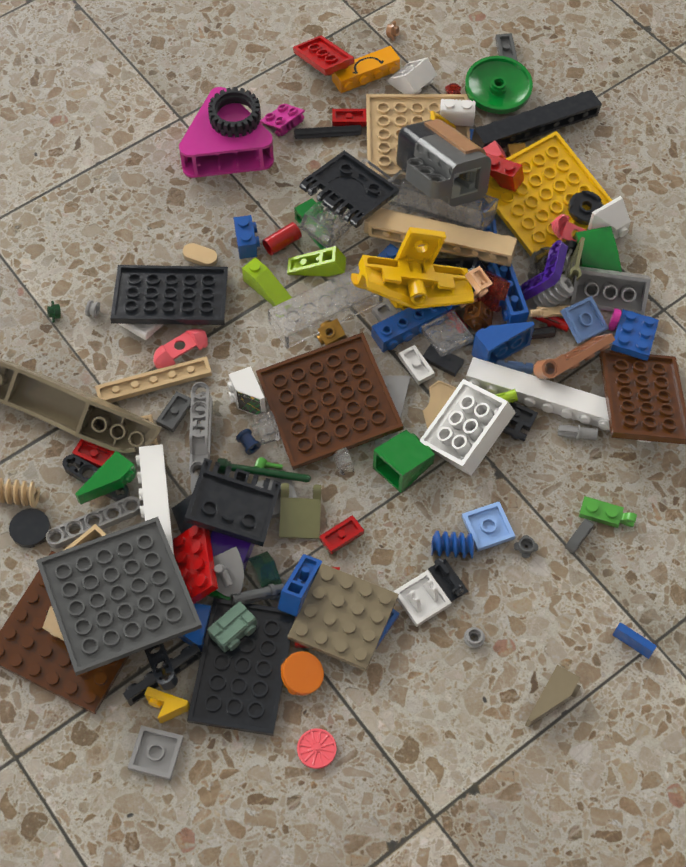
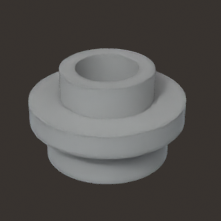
M477 627L467 629L464 634V642L471 648H479L485 641L484 632ZM476 636L478 640L472 641L470 637Z

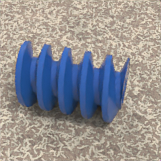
M436 530L432 536L431 556H433L434 551H437L438 557H441L442 552L445 551L446 557H449L450 553L453 552L454 557L457 558L459 552H461L463 559L466 558L467 553H470V557L473 559L474 539L472 534L468 533L465 538L464 533L460 532L457 538L455 532H452L449 537L447 531H444L442 536H440L439 531Z

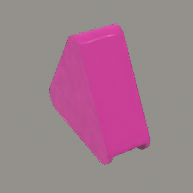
M215 87L210 91L179 144L182 169L187 177L197 178L266 170L272 167L274 163L272 134L261 123L257 125L255 130L252 129V133L246 132V136L239 134V137L236 138L235 134L232 137H228V134L223 136L221 132L217 133L212 128L209 120L208 104L210 99L214 97V94H220V90L227 92L224 87ZM240 103L225 105L218 111V116L221 119L232 122L244 120L251 114Z

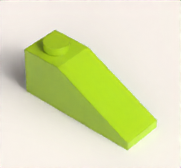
M337 246L288 258L287 274L324 277L345 273L346 257Z
M256 257L242 267L243 281L279 312L282 313L294 303V299L278 279Z

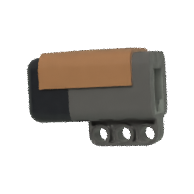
M440 119L427 120L407 125L400 129L396 157L397 165L406 172V180L425 195L434 199L440 198L451 207L480 200L486 195L491 159L486 155L484 149Z

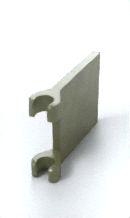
M581 237L570 258L567 277L570 280L576 275V281H578L582 275L579 264L585 241L584 237Z
M281 484L279 538L319 539L321 485L315 484L313 486V499L289 498V484Z

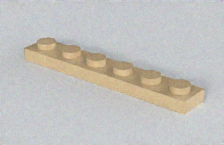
M207 356L100 384L95 386L99 398L112 403L212 376Z

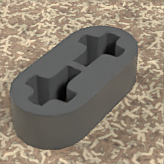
M585 519L569 539L565 549L574 554L595 524Z

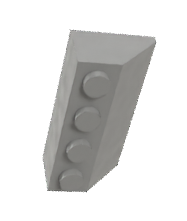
M579 266L582 275L578 281H576L577 276H573L574 293L571 296L570 305L592 296L600 310L613 311L616 308L621 311L624 309L645 315L651 283L649 275Z

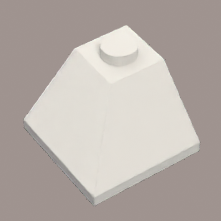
M619 196L593 211L587 230L611 226L615 239L624 237L629 231L628 228L631 221L623 198Z

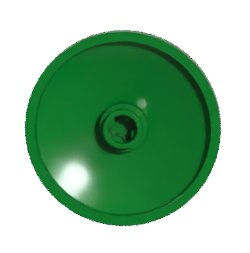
M489 56L478 60L469 68L465 79V91L471 101L474 100L476 102L475 106L494 114H507L521 109L530 99L533 88L532 77L526 67L520 62L505 56Z

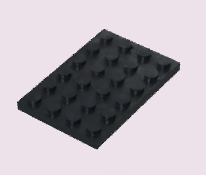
M118 265L110 317L111 324L225 325L228 267Z
M213 598L207 629L233 607L230 600ZM244 604L257 620L256 630L250 636L245 635L241 638L240 644L231 651L229 649L227 652H224L210 638L206 630L187 722L274 736L283 688L280 667L289 655L291 640L288 639V634L296 616L280 611L276 607Z

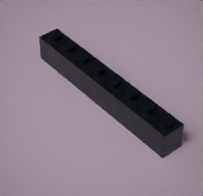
M592 90L581 92L577 95L566 97L544 106H538L535 109L524 111L484 126H479L474 129L471 141L481 148L496 141L501 148H505L508 144L519 143L596 117L599 114L602 103Z

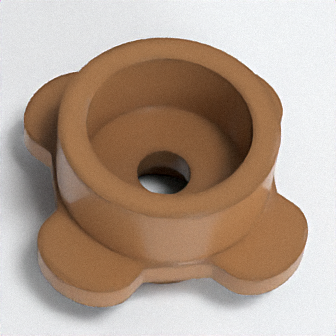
M396 21L388 24L386 28V35L388 38H392V41H395L396 36L399 35V26H396Z

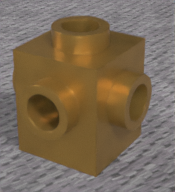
M337 318L331 322L330 320L320 324V328L317 329L319 332L317 338L321 345H329L348 338Z

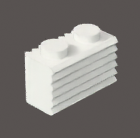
M441 99L439 115L454 125L473 126L476 102L474 100Z

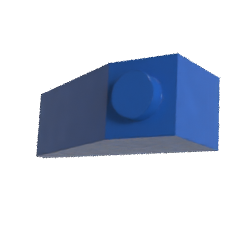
M305 554L302 555L281 591L278 610L296 617L298 616L322 564L321 560Z

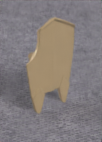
M437 381L429 387V404L423 410L427 429L457 389L456 387L442 381Z

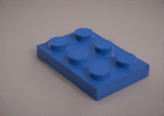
M623 309L614 336L615 341H613L610 350L648 361L659 320Z

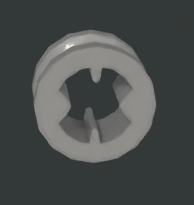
M89 300L86 305L85 315L88 317L92 315L93 318H97L100 312V302L94 303L92 300Z

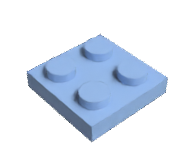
M500 502L462 514L467 531L473 536L477 552L515 539V534Z

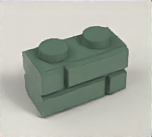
M239 601L207 629L208 635L224 652H227L229 649L232 651L240 644L241 638L245 635L250 636L256 630L257 620Z

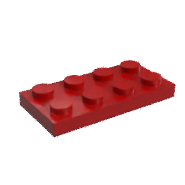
M322 35L293 47V51L297 56L325 76L332 75L336 71L346 69L350 65L355 64L353 56Z
M194 525L173 539L174 557L193 604L218 589L210 532L208 529Z

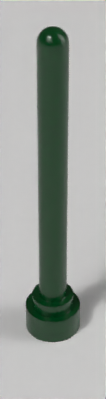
M218 458L217 460L220 463L218 474H224L226 467L229 465L232 466V472H235L236 468L248 471L252 475L257 474L259 476L306 483L311 481V477L306 474L232 464L231 461L225 458Z

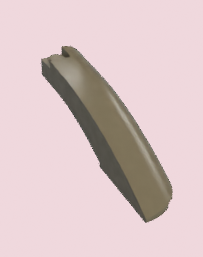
M0 359V403L41 419L73 434L75 437L115 452L131 453L138 451L139 447L150 445L162 429V427L99 397L16 363Z

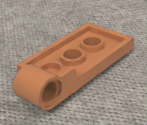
M612 333L594 336L555 359L539 360L534 365V374L540 379L554 378L567 369L572 370L580 366V361L593 358L595 356L594 353L598 350H606L610 347L609 344L615 341Z

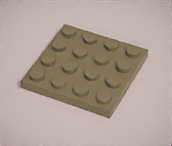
M321 564L302 608L288 634V639L367 671L399 594Z

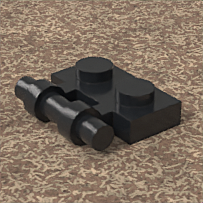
M511 402L509 404L516 413L509 423L516 425L514 429L506 426L502 432L510 435L514 440L525 441L527 434L521 432L523 428L530 431L538 412Z

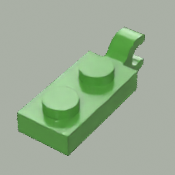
M584 496L579 517L618 528L620 523L633 527L637 514L631 512L623 513L624 507Z

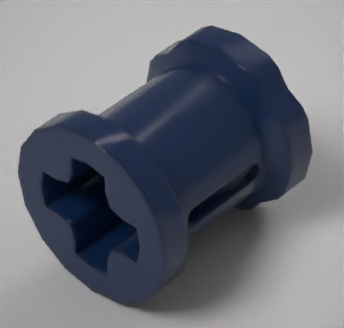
M244 429L236 436L237 442L244 446L245 452L248 455L255 453L261 447V443L255 440L250 429Z

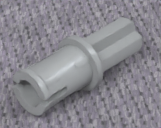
M559 425L558 435L576 438V440L580 438L596 441L598 428H586L580 425Z

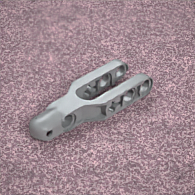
M204 382L195 383L191 389L189 472L191 475L190 490L192 493L198 479L194 472L197 469H201L204 458L210 459L213 401L209 387ZM200 387L206 389V392L203 391L197 395L195 394V391Z

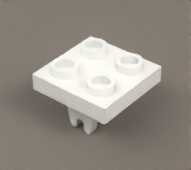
M428 570L393 591L399 594L398 602L416 627L451 606V601Z

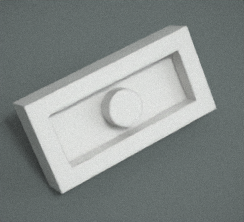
M415 345L398 353L399 359L418 385L435 376V372Z

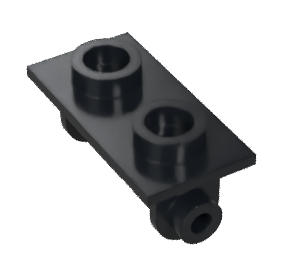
M438 558L434 561L435 565L428 568L451 602L468 592L446 559Z

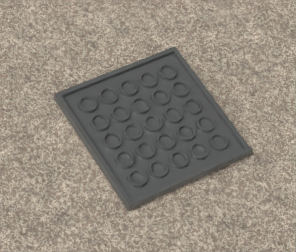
M158 517L36 560L76 676L202 628Z

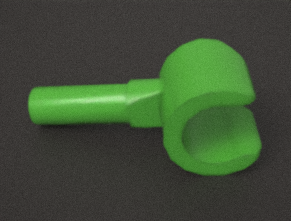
M260 457L256 460L254 467L282 470L283 465L267 462L265 458Z

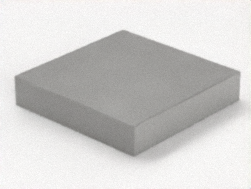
M141 725L128 770L171 781L184 740L183 735Z

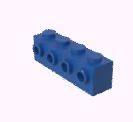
M489 262L486 266V272L491 277V282L493 283L491 285L492 290L496 291L497 304L502 308L503 321H506L507 324L527 322L529 310L512 264L510 267Z
M445 306L412 309L409 307L373 325L371 336L382 352L392 350L397 345L410 341L414 336L420 333L424 334L434 326L442 325L446 321L447 309Z

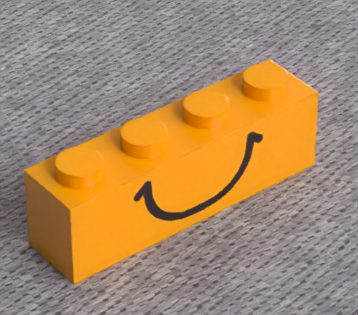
M391 46L354 59L355 64L332 74V81L340 93L350 91L356 87L396 73L400 70V58Z

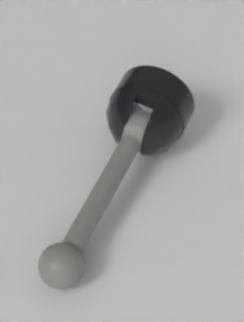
M573 240L564 242L568 246L562 272L564 275H566L570 256H572L577 246V242Z

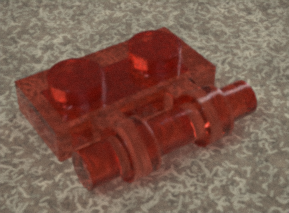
M484 270L493 284L488 288L489 292L481 298L478 297L477 300L482 301L492 312H499L501 310L499 302L500 300L505 301L511 283L491 271Z

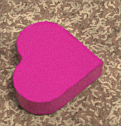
M614 308L608 330L615 331L622 314L621 310Z

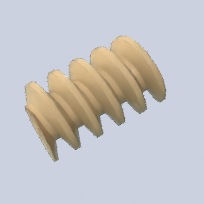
M0 478V503L7 502V504L15 503V505L37 506L40 488H35V482H31L30 486L27 487V481H23L20 486L19 480H15L12 485L11 479H7L6 484H4V479Z

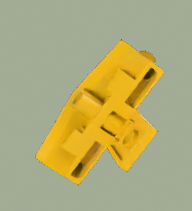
M409 227L395 259L362 255L358 264L359 274H351V281L354 286L367 289V291L390 300L395 308H401L402 310L409 307L412 309H422L474 302L472 285L464 276L468 272L467 268L433 264L446 239V234L443 231Z

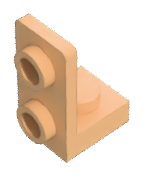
M480 266L464 275L475 289L473 292L474 302H478L477 298L486 295L489 292L488 288L493 283ZM461 304V305H460L461 309L464 308L465 305H468V304Z

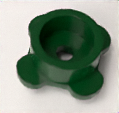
M51 301V306L47 307L48 318H52V323H55V319L61 318L60 305L54 304V301Z

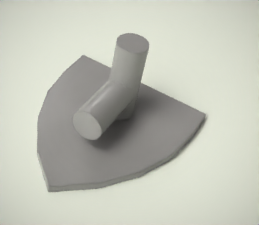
M234 547L213 557L218 585L217 591L228 597L231 594L240 593L244 581V565L237 547Z

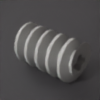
M562 274L560 280L554 286L537 294L533 299L537 307H555L573 295L574 287L571 280Z

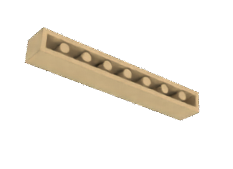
M378 209L374 212L368 224L369 236L399 243L403 242L409 227L443 231L446 234V239L440 252L464 257H478L482 261L510 267L516 251L517 238L509 235L495 234L490 231L486 232L475 228L462 227L438 220L396 213L386 209Z

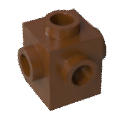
M482 301L465 305L464 322L475 332L482 328L485 329L492 325L493 311Z

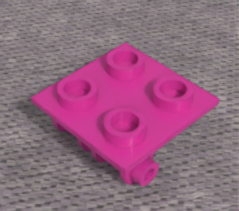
M284 103L279 105L273 112L266 114L260 120V123L276 128L275 134L278 137L283 136L303 122L305 117L302 113L305 110Z

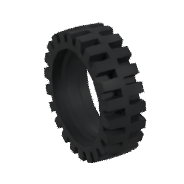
M234 87L233 90L226 88L227 92L220 90V94H214V97L210 99L208 104L210 124L217 133L221 132L223 136L228 134V137H232L235 134L236 138L239 137V134L246 136V132L250 134L252 129L255 130L261 120V109L259 100L254 93L251 94L249 90L245 92L244 88L238 91V87ZM232 103L246 105L252 110L247 118L237 122L221 119L218 116V111L225 105Z

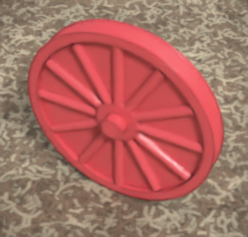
M319 728L306 731L300 737L297 744L299 759L304 765L313 769H321L328 766L334 760L337 751L334 737L326 730Z

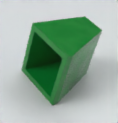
M405 430L374 449L373 469L402 493L434 463L435 454L429 446L422 444L415 434Z

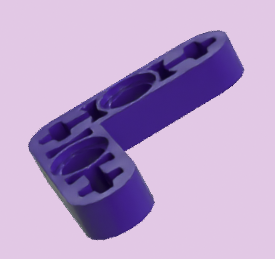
M557 240L551 246L544 272L520 286L525 301L554 286L560 280L568 246L561 240Z

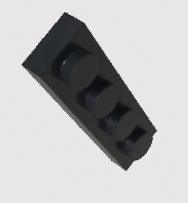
M194 644L193 646L185 647L180 652V655L174 659L170 658L176 675L201 658V651ZM153 671L147 673L139 683H133L126 688L123 695L130 706L145 697L144 694L147 687L154 689L159 687ZM163 675L165 680L167 681L168 675Z

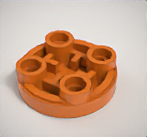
M299 651L291 654L280 667L282 681L288 692L292 695H309L316 691L323 682V666L319 659L309 652Z

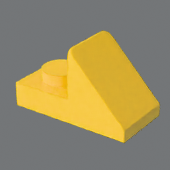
M147 687L144 694L147 701H149L148 704L156 708L162 706L158 716L160 723L188 712L190 709L187 700L151 687Z

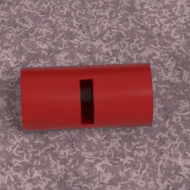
M291 222L263 239L262 244L267 253L272 256L300 239L302 234L299 227L294 222Z

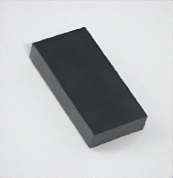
M433 343L430 344L423 355L427 363L454 377L464 364V359Z

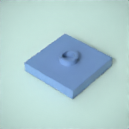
M592 296L560 311L577 344L609 329Z

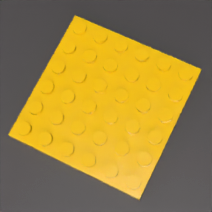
M557 131L506 158V160L521 164L523 167L524 181L516 192L500 187L496 180L490 176L488 190L484 196L534 261L548 254L554 242L561 240L554 234L551 223L561 214L569 216L568 222L585 230L588 229V225L576 222L569 214V201L575 193H581L582 191L593 192L601 198V202L604 205L612 201L610 196ZM582 205L583 209L591 210L588 205ZM573 230L571 233L573 239L575 238V233L578 232L576 230Z

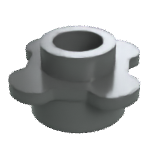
M524 535L519 542H515L514 549L518 550L523 558H529L533 551L538 550V544L528 535Z

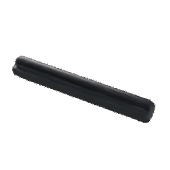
M361 125L294 129L295 139L357 136L362 134Z

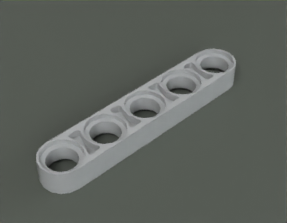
M129 496L56 526L46 533V540L50 547L60 548L74 542L92 526L89 525V521L92 518L100 520L97 526L101 530L130 519L140 513V500L135 496ZM131 502L137 503V508L134 510H128L126 507ZM111 510L119 512L115 518H109L108 513ZM73 526L81 528L77 534H71L70 529ZM60 534L61 539L58 542L50 541L52 535Z

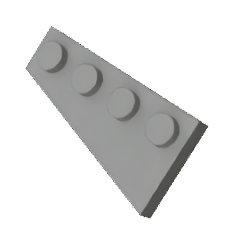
M382 376L401 419L411 376ZM398 432L374 440L375 447L395 437Z

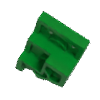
M611 226L575 233L577 244L581 237L585 238L579 266L622 272L619 253Z

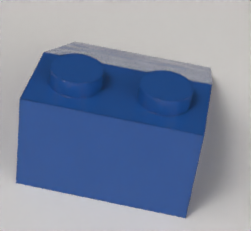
M534 322L490 325L485 329L478 330L474 337L471 355L496 364L497 360L506 359L530 345L535 326Z

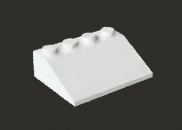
M463 379L422 436L420 442L425 446H429L435 454L456 468L472 476L516 412L508 401Z

